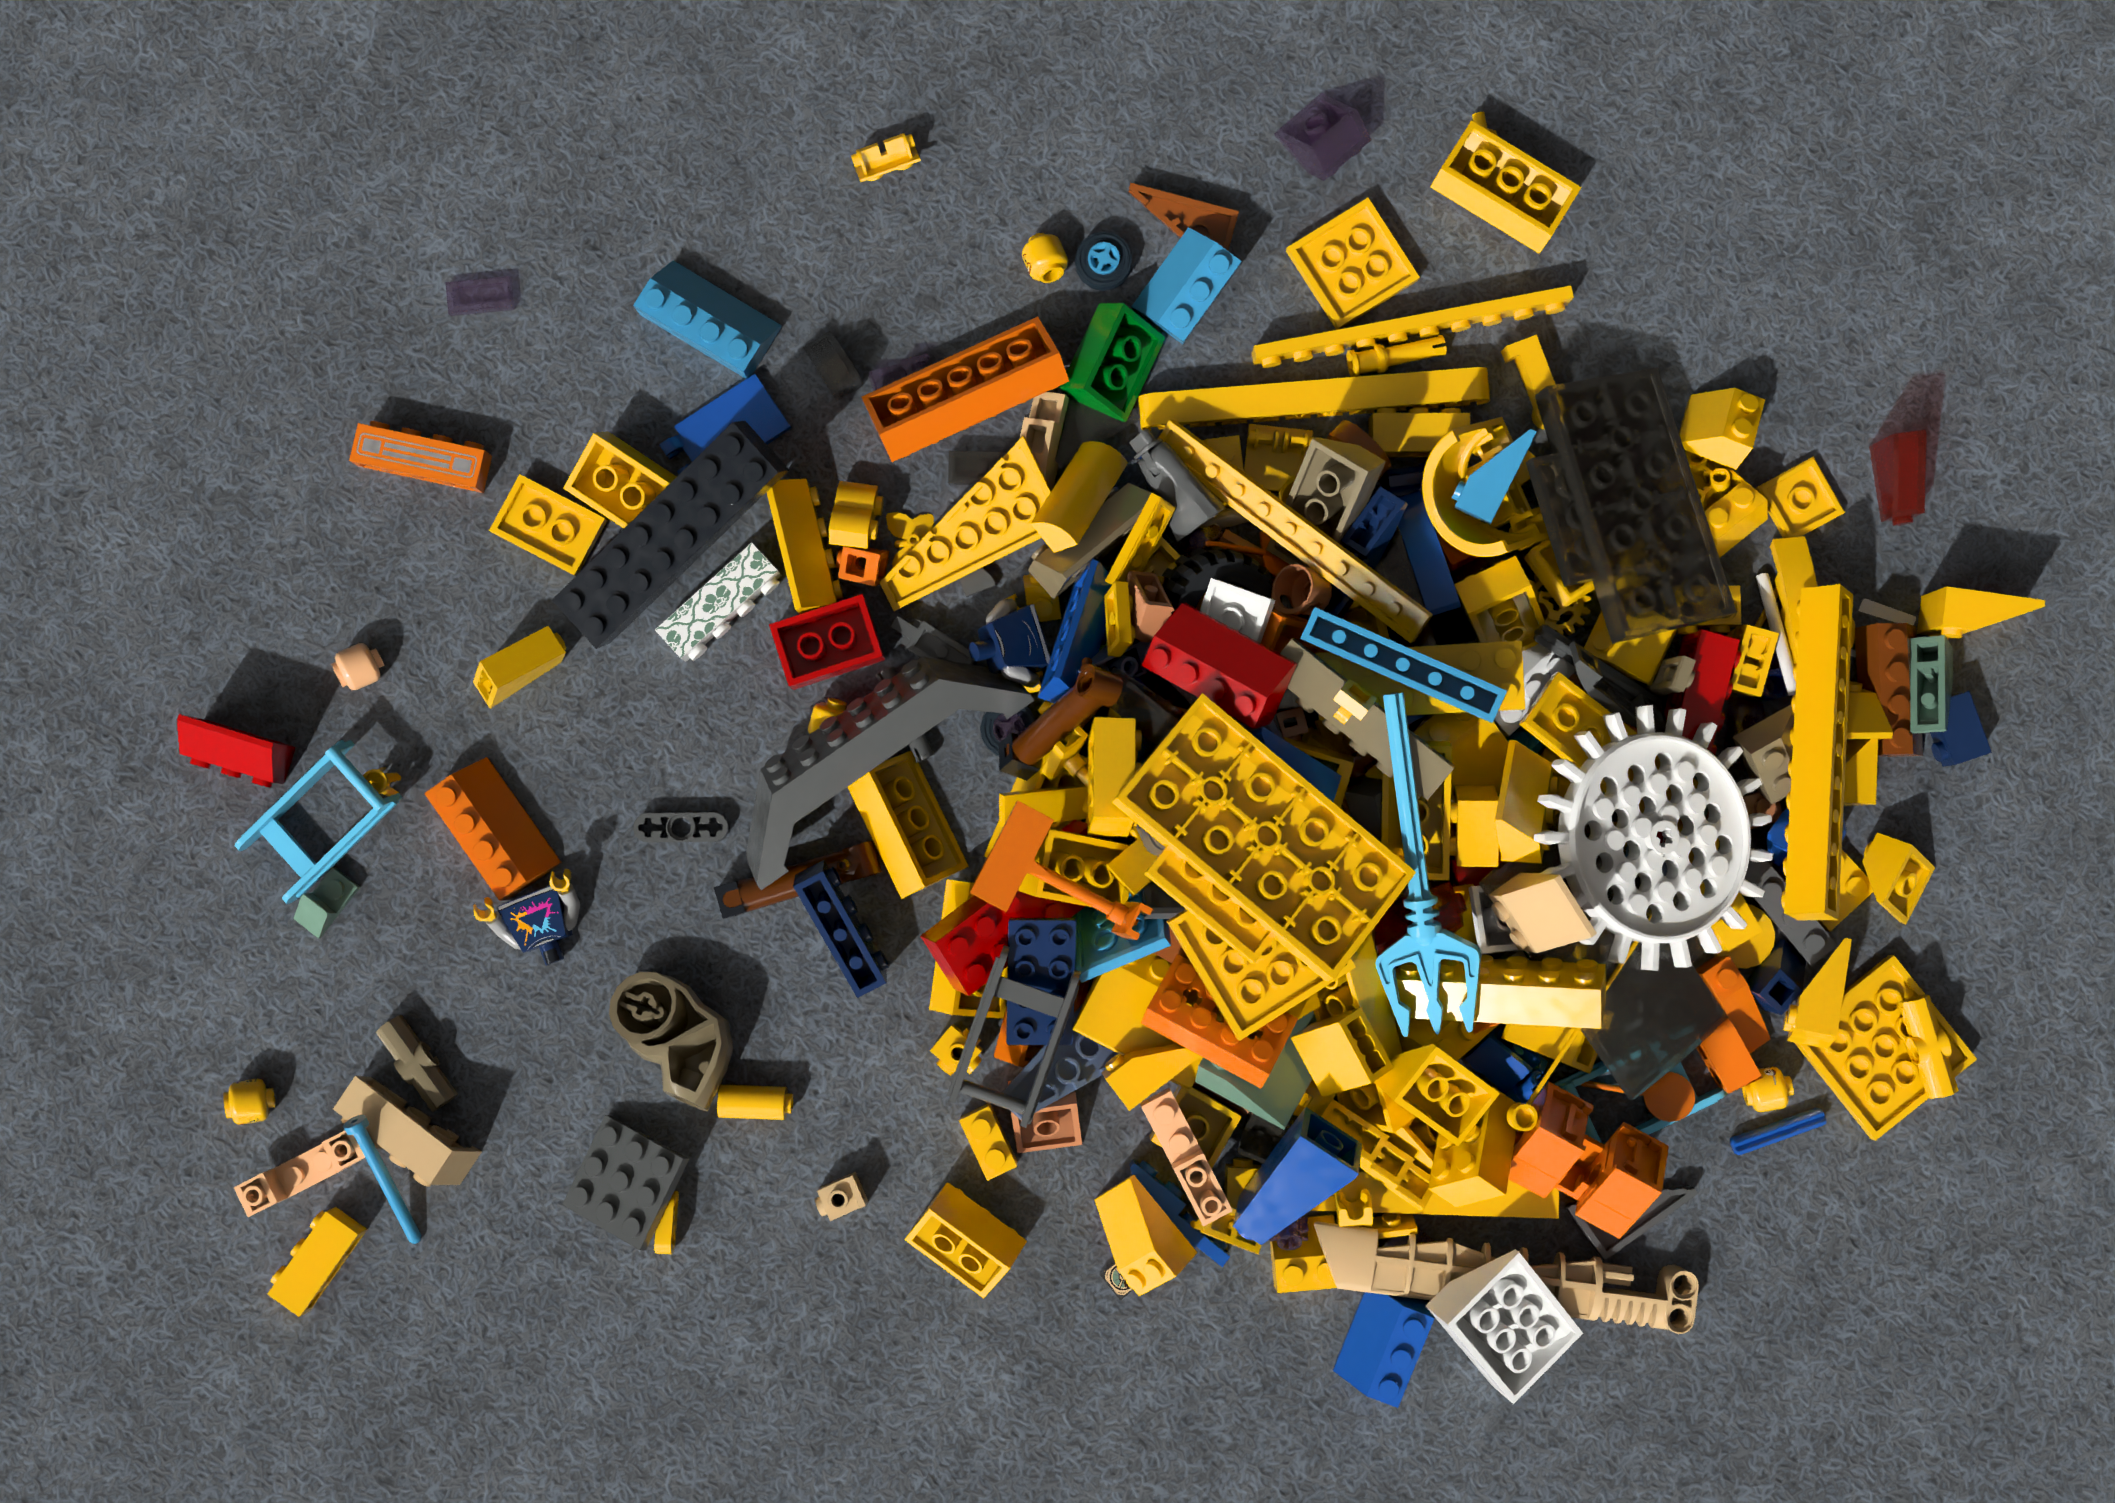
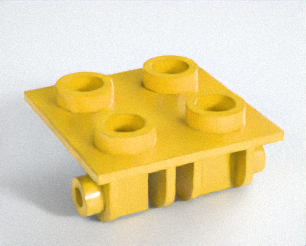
M1249 424L1244 472L1267 490L1279 492L1289 479L1298 474L1311 440L1314 438L1312 437L1313 431Z

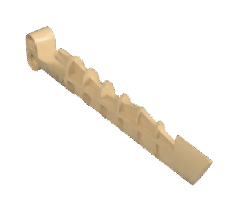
M1319 1221L1314 1223L1321 1248L1337 1289L1432 1300L1450 1281L1497 1259L1491 1256L1490 1243H1484L1481 1252L1453 1242V1238H1447L1446 1241L1416 1244V1235L1410 1233L1407 1245L1377 1247L1378 1229L1358 1226L1339 1227V1224ZM1522 1247L1519 1252L1528 1262V1250ZM1558 1252L1553 1264L1531 1266L1571 1318L1595 1321L1598 1317H1601L1603 1322H1608L1612 1318L1616 1324L1625 1320L1627 1325H1632L1636 1321L1640 1327L1648 1323L1651 1328L1670 1330L1677 1334H1684L1690 1331L1694 1325L1699 1284L1692 1272L1680 1266L1667 1265L1660 1270L1657 1278L1656 1294L1603 1287V1283L1630 1286L1631 1281L1634 1280V1274H1632V1266L1602 1263L1600 1257H1592L1591 1260L1566 1262L1564 1253ZM1681 1275L1682 1284L1679 1288L1674 1289V1281ZM1678 1309L1677 1319L1670 1322L1671 1312Z

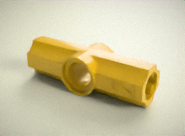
M1924 994L1903 999L1898 1003L1909 1036L1905 1039V1045L1912 1062L1918 1066L1927 1098H1944L1954 1095L1959 1090L1948 1058L1952 1053L1951 1044L1944 1030L1939 1028L1930 995Z

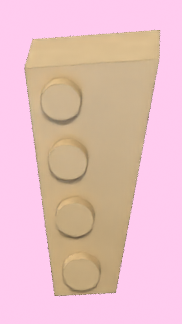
M355 1076L333 1108L342 1116V1123L345 1124L355 1116L365 1115L369 1121L366 1129L375 1147L386 1150L390 1154L389 1159L396 1165L403 1168L407 1167L414 1172L413 1178L417 1182L427 1187L431 1185H460L482 1152L474 1146L464 1148L456 1143L459 1136L449 1129L446 1131L439 1126L429 1125L431 1117L414 1107L404 1108L407 1103L406 1100L373 1078Z

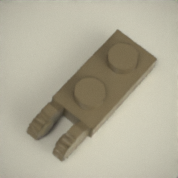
M1687 656L1663 660L1652 684H1646L1645 689L1660 697L1667 694L1684 692L1685 688H1689L1694 680L1695 670H1693L1696 660Z

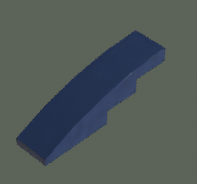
M1380 486L1341 539L1345 545L1344 548L1374 570L1392 539L1408 504ZM1331 583L1332 598L1329 605L1323 611L1342 619L1354 600Z

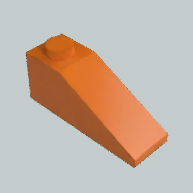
M1730 956L1713 957L1688 974L1715 1016L1723 1015L1733 1023L1749 1053H1752L1771 1039L1748 983Z

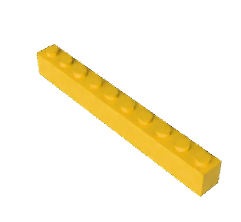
M1841 584L1801 588V598L1796 606L1799 617V631L1795 634L1798 656L1797 663L1793 667L1796 695H1793L1791 702L1792 710L1795 713L1794 727L1790 730L1793 753L1792 759L1788 763L1791 791L1788 792L1786 798L1789 809V824L1785 827V839L1788 843L1787 857L1783 861L1786 888L1781 896L1784 914L1796 920H1838L1853 612V594Z
M1235 1158L1233 1159V1164H1225V1196L1232 1208H1237L1239 1195L1262 1166L1253 1165L1252 1159ZM1362 1168L1359 1169L1358 1176L1352 1182L1339 1190L1344 1192L1347 1201L1353 1202L1360 1198L1362 1189H1368L1371 1196L1373 1213L1559 1219L1558 1189L1554 1188L1544 1199L1511 1180H1508L1506 1195L1460 1207H1454L1433 1193L1421 1212L1390 1191ZM1336 1193L1310 1211H1336Z

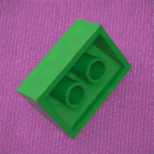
M1099 303L1066 372L1069 382L1060 385L1059 388L1080 404L1119 421L1126 422L1165 337L1124 303Z

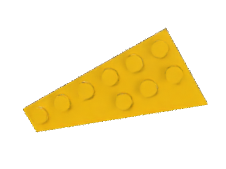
M1022 436L994 467L879 582L893 611L1042 538L1031 525V522L1052 490L1025 436Z

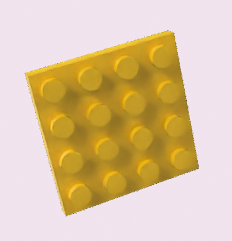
M1185 909L1166 921L1239 1041L1356 968L1354 962L1350 959L1335 980L1326 982L1275 939H1273L1259 959L1251 964L1188 910Z
M1888 955L1844 990L1838 1036L1829 1049L1795 1043L1869 1138L1875 1141L1928 1099L1918 1066L1912 1062L1906 1049L1905 1039L1909 1036L1898 1003L1905 998L1924 995L1925 993L1894 955ZM1932 1003L1939 1028L1944 1030L1951 1044L1952 1053L1948 1058L1954 1077H1956L1975 1062L1977 1058Z

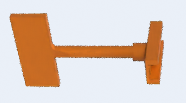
M1017 801L969 893L1007 912L1026 874H1031L1106 914V919L1115 923L1111 930L1114 934L1122 938L1138 940L1140 933L1134 931L1132 927L1137 925L1139 914L1150 915L1153 909L1141 902H1126L1125 905L1116 900L1111 902L1036 862L1035 856L1054 820Z

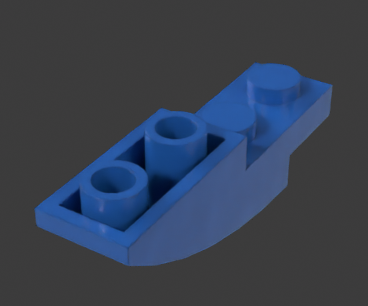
M1133 1159L1129 1164L1132 1175L1136 1176L1193 1248H1199L1223 1267L1230 1258L1229 1252L1225 1250L1228 1244L1201 1233V1230L1192 1228L1190 1222L1192 1220L1198 1221V1219L1187 1211L1184 1215L1180 1214L1186 1206L1185 1200L1181 1198L1184 1192L1170 1180L1165 1185L1155 1176L1158 1171L1145 1160H1142L1139 1164Z

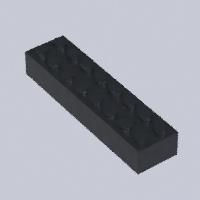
M745 420L732 422L552 601L596 649L610 644L769 491L789 469Z

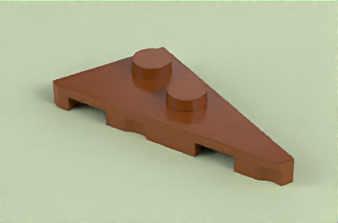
M1130 182L1128 192L1179 238L1182 237L1189 227L1215 241L1227 251L1229 250L1239 211Z

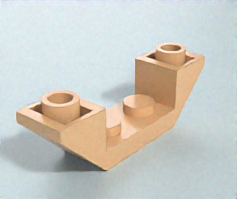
M343 1131L305 1153L233 1188L247 1217H250L361 1161L365 1156L354 1135H347L346 1131Z

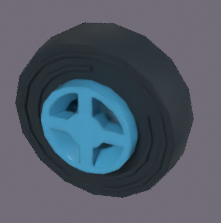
M1104 231L1093 233L1082 241L1077 248L1075 266L1076 272L1084 284L1095 290L1107 291L1115 289L1124 283L1130 274L1133 260L1131 250L1126 242L1118 235Z

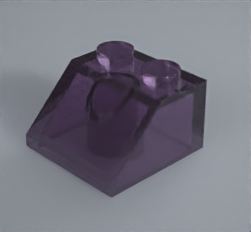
M1323 93L1318 95L1274 133L1275 137L1309 174L1322 181L1334 175L1345 162L1357 155L1372 140L1358 110Z

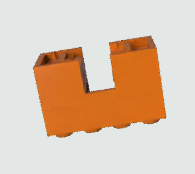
M1548 1082L1531 1104L1538 1114L1536 1126L1530 1131H1516L1509 1180L1544 1199L1554 1188L1577 1200L1576 1216L1620 1239L1662 1193L1669 1146L1625 1122L1622 1123L1605 1144H1602L1585 1134L1588 1116L1593 1111L1594 1105Z

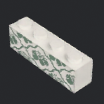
M750 543L657 627L655 631L682 660L686 662L691 658L695 661L707 650L705 646L707 642L714 636L716 639H719L725 635L732 627L729 623L738 614L740 617L747 615L756 605L753 601L762 593L765 596L770 594L779 585L780 582L777 579L782 575L756 546Z

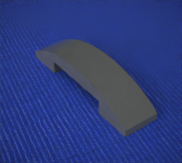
M1575 641L1569 645L1577 675L1589 696L1611 713L1619 712L1624 723L1636 728L1635 707L1653 705L1655 732L1665 733L1667 720L1662 708L1642 693L1632 701L1602 679L1596 657Z

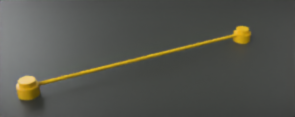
M1717 837V840H1716V842H1715V846H1716L1717 851H1718V848H1719V839H1718V837ZM1692 850V854L1689 857L1690 863H1692L1694 860V854ZM1633 941L1629 948L1626 961L1628 960V958L1630 957V955L1632 954V952L1634 951L1639 942ZM1619 963L1606 982V991L1624 964ZM1582 1028L1574 1030L1526 1103L1517 1102L1510 1106L1507 1111V1121L1512 1128L1520 1131H1530L1536 1126L1538 1114L1531 1104Z

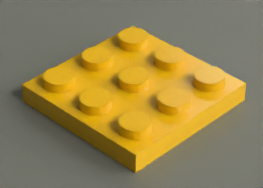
M1369 198L1364 199L1286 249L1288 256L1336 330L1345 327L1416 283L1420 278Z

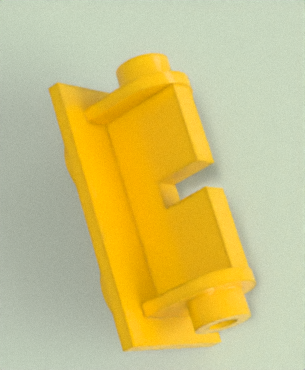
M905 133L883 140L886 152L880 153L877 143L857 149L856 153L851 155L860 182L878 180L886 173L894 170H906L912 167L914 163L921 161L915 148L912 134L905 136Z

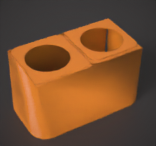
M1718 1015L1688 1033L1715 1083L1728 1094L1763 1078L1735 1026L1725 1016ZM1716 1075L1718 1076L1722 1084L1719 1085V1083L1716 1081V1079L1714 1078Z

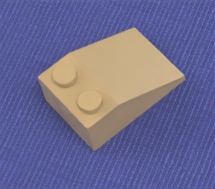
M1520 872L1488 895L1494 903L1491 905L1494 914L1499 920L1506 922L1511 930L1509 936L1520 950L1539 953L1592 938L1597 934L1560 875Z

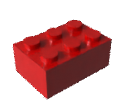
M863 594L769 624L788 686L793 690L886 660L866 598Z

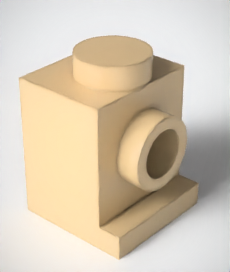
M856 1172L820 1187L817 1190L819 1197L814 1198L820 1215L822 1217L828 1215L830 1221L863 1208L869 1202ZM833 1195H843L844 1203L842 1205L835 1204L833 1202Z

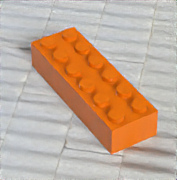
M1037 316L862 396V400L891 462H894L955 433L966 430L990 417H994L1014 406L1025 403L1049 390H1053L1069 382V378L1060 352Z

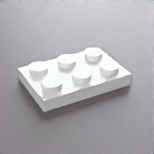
M1211 578L1200 611L1261 643L1276 600Z

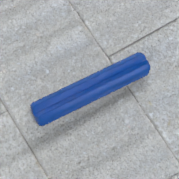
M1815 1107L1731 1137L1730 1145L1735 1154L1742 1155L1821 1127L1826 1124V1117L1822 1109Z

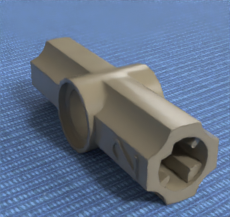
M402 1015L389 1020L376 1031V1034L396 1060L394 1066L405 1082L416 1088L432 1112L446 1105L458 1095L439 1068L440 1062L437 1056L433 1058L429 1052L431 1050L430 1046L419 1040Z

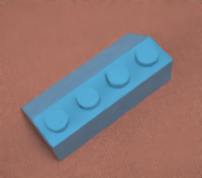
M674 260L649 279L633 305L642 317L745 379L752 376L782 328V325Z

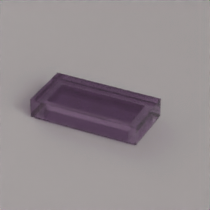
M510 276L445 282L448 314L450 316L514 310L512 278Z

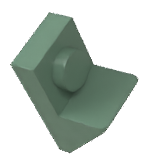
M332 867L312 893H303L293 919L320 939L361 887L339 869Z

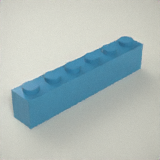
M1314 607L1300 638L1305 642L1492 724L1507 693L1506 690L1316 607Z

